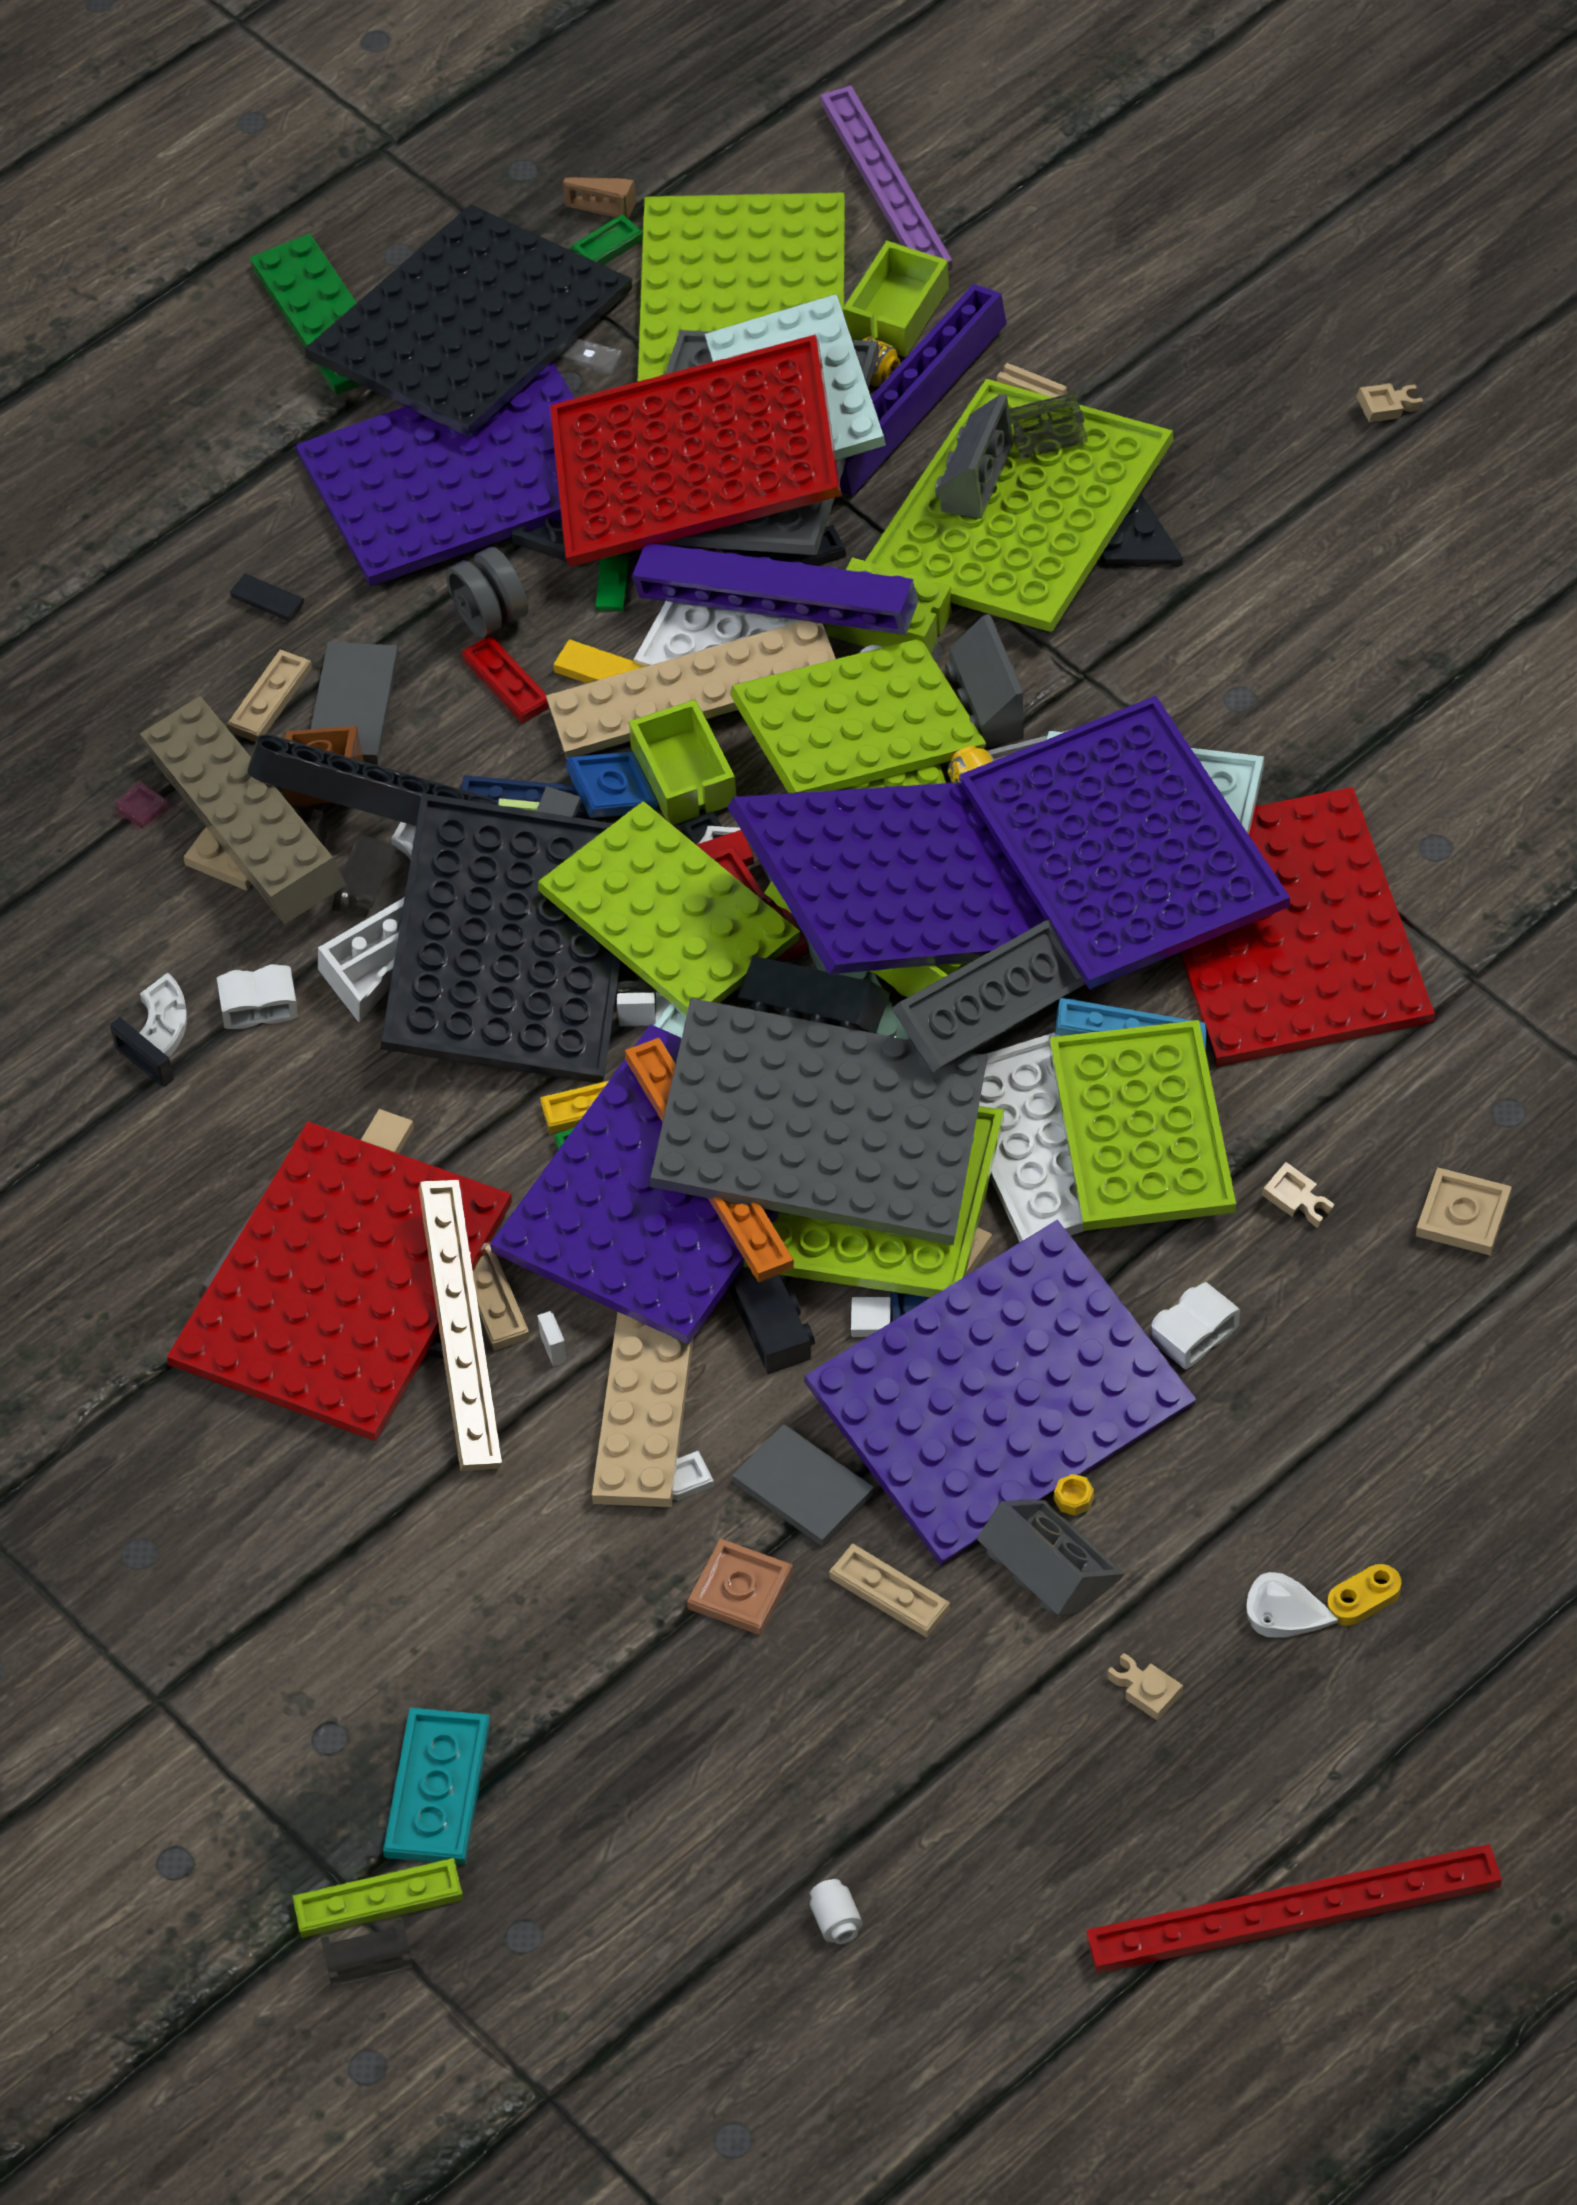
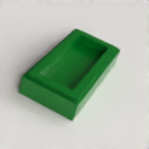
M621 214L571 245L570 250L605 265L642 242L643 231Z

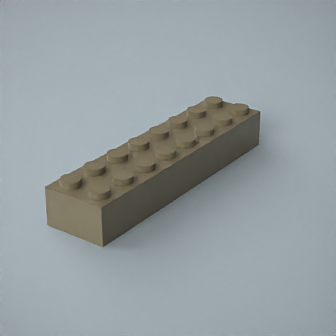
M201 696L140 733L155 764L284 925L346 886L331 854L274 785L255 780L248 774L247 768L251 757Z

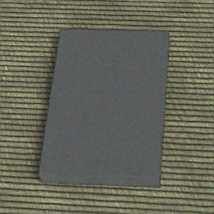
M785 1424L732 1475L735 1485L822 1547L874 1495L873 1486Z

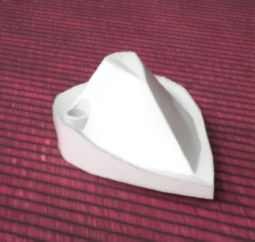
M1275 1572L1261 1574L1254 1581L1248 1593L1247 1617L1254 1630L1263 1636L1290 1637L1316 1631L1338 1623V1619L1321 1601L1312 1595L1302 1584L1284 1574Z

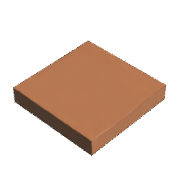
M720 1538L687 1601L688 1609L761 1635L793 1573V1564Z

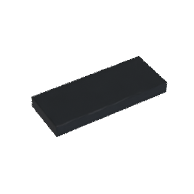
M246 573L230 591V597L287 621H290L304 604V598Z

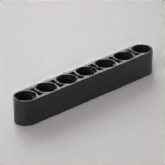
M268 734L260 735L256 739L247 768L248 774L255 780L413 826L417 824L421 793L498 805L492 799Z

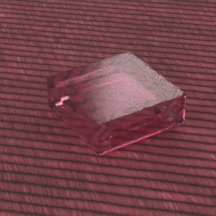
M139 782L115 803V807L118 813L142 829L167 807L165 798Z

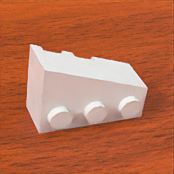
M404 898L318 947V970L359 1023L390 989Z

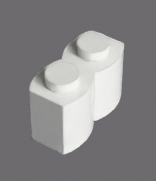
M272 964L254 972L233 970L217 977L224 1028L244 1029L260 1023L274 1024L290 1021L298 1017L290 966Z
M1207 1282L1202 1283L1196 1288L1191 1287L1181 1296L1178 1305L1169 1310L1164 1309L1156 1315L1152 1322L1151 1341L1182 1368L1188 1369L1199 1362L1212 1347L1223 1342L1236 1330L1240 1321V1308Z

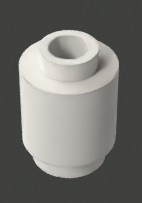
M830 1879L817 1884L810 1892L812 1898L810 1906L824 1939L836 1944H845L852 1941L858 1935L863 1922L849 1889L843 1886L841 1881L837 1879Z

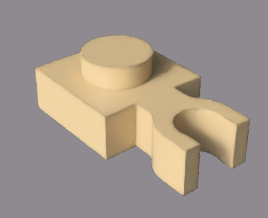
M1391 383L1361 387L1357 394V399L1369 422L1397 419L1401 417L1403 410L1408 412L1420 411L1423 404L1422 398L1412 399L1417 389L1415 385L1404 386L1401 390L1397 391L1394 390Z
M1287 1162L1268 1182L1261 1194L1291 1217H1293L1298 1209L1305 1214L1306 1219L1317 1228L1321 1225L1323 1217L1318 1215L1314 1209L1321 1208L1327 1214H1330L1335 1205L1325 1197L1312 1194L1317 1184Z
M1125 1653L1120 1657V1665L1129 1671L1119 1673L1112 1667L1108 1670V1680L1117 1686L1128 1687L1126 1690V1700L1157 1721L1183 1694L1182 1684L1151 1663L1144 1671L1137 1668L1136 1662Z

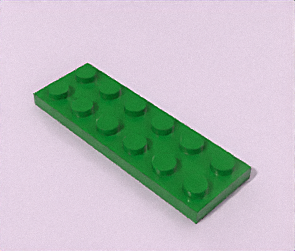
M310 233L249 257L251 268L304 348L357 303ZM315 363L335 395L360 386V384Z

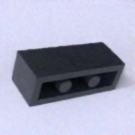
M743 1266L728 1290L767 1374L811 1360L810 1346L815 1345L814 1335L808 1323L802 1324L799 1318L801 1310L795 1294L788 1295L785 1288L787 1286L786 1276L777 1275L758 1283L751 1269Z

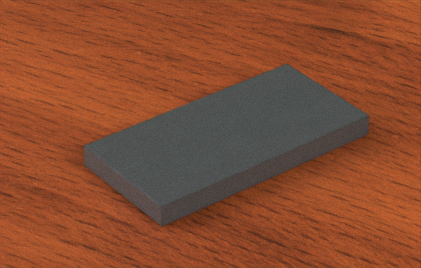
M327 643L311 729L357 726L364 762L379 763L399 655L398 645Z

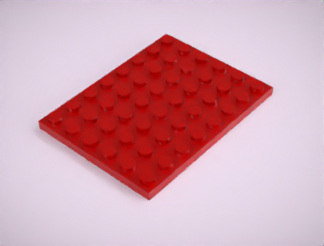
M816 334L550 405L565 556L570 567L644 548V545L660 544L841 496L820 344Z
M1349 787L1255 806L1249 836L1290 896V907L1179 952L1201 1022H1205L1207 1028L1206 1037L1216 1067L1434 1023L1435 1013L1354 788Z
M307 1122L167 1355L168 1364L376 1442L439 1332L418 1190L420 1183L424 1181L459 1180L472 1271H474L513 1202L512 1195L495 1187Z

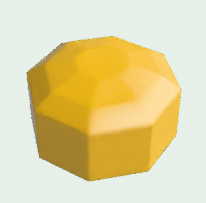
M1075 1474L1059 1479L1054 1491V1501L1060 1511L1074 1516L1088 1511L1094 1499V1489L1086 1477Z

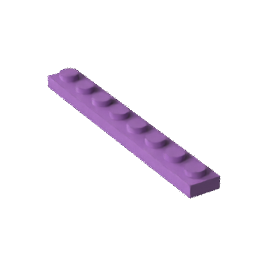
M852 86L821 94V105L900 244L948 260V271L952 270L951 257Z

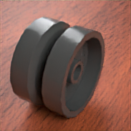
M489 547L474 556L473 564L468 561H462L448 568L446 582L452 600L463 621L476 636L485 638L499 631L502 621L512 624L526 617L529 613L528 601L521 581L511 563L497 548Z

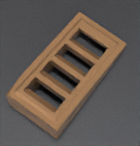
M565 177L563 181L565 206L611 217H618L623 214L628 219L636 204L634 180ZM577 191L582 192V196H578Z

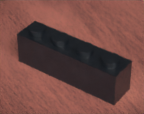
M752 956L738 998L750 1004L751 1010L771 1014L773 1012L782 1016L876 1034L890 993L868 980L840 974L829 975L828 972Z

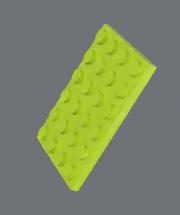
M921 639L734 684L730 691L731 698L788 793L840 790L951 761V757L960 749L968 746L984 749L986 745L985 740L975 724L971 723L970 716Z
M644 801L538 881L539 892L670 1003L679 1008L686 1016L690 998L720 1003L738 989L744 982L752 956L774 960L799 940L800 931Z
M1199 1020L1050 1037L1051 1057L1083 1231L1236 1213V1200Z

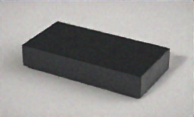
M121 1017L110 1024L114 1046L118 1051L160 1086L166 1087L174 1080L170 1058Z

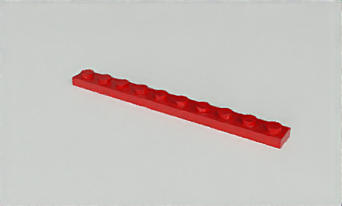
M1491 1844L1087 1929L1086 1939L1095 1972L1099 1974L1501 1888L1502 1878Z

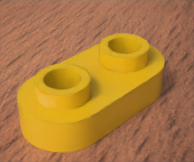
M1385 1564L1370 1566L1335 1586L1328 1595L1327 1608L1338 1619V1624L1344 1626L1356 1625L1397 1601L1401 1592V1577L1391 1566ZM1383 1579L1386 1580L1387 1583L1378 1584L1377 1582H1375V1580ZM1349 1597L1352 1598L1354 1602L1345 1603L1342 1601V1599Z

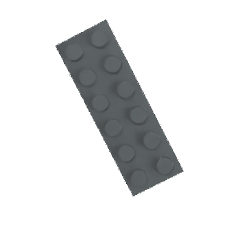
M1048 919L899 1002L892 1010L932 1072H935L1059 1001L1060 998H1064L1080 989L1086 983L1062 947Z

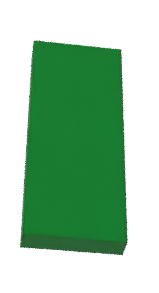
M618 554L600 559L596 611L624 612L629 554Z

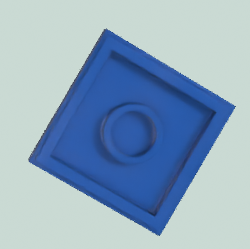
M634 752L567 758L565 768L590 818L626 815L643 801L656 811L659 803Z

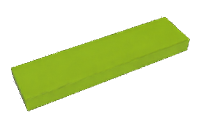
M454 1858L292 1896L301 1938L463 1901Z

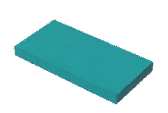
M409 1708L383 1850L385 1858L439 1862L454 1858L455 1864L466 1865L491 1723L490 1715Z

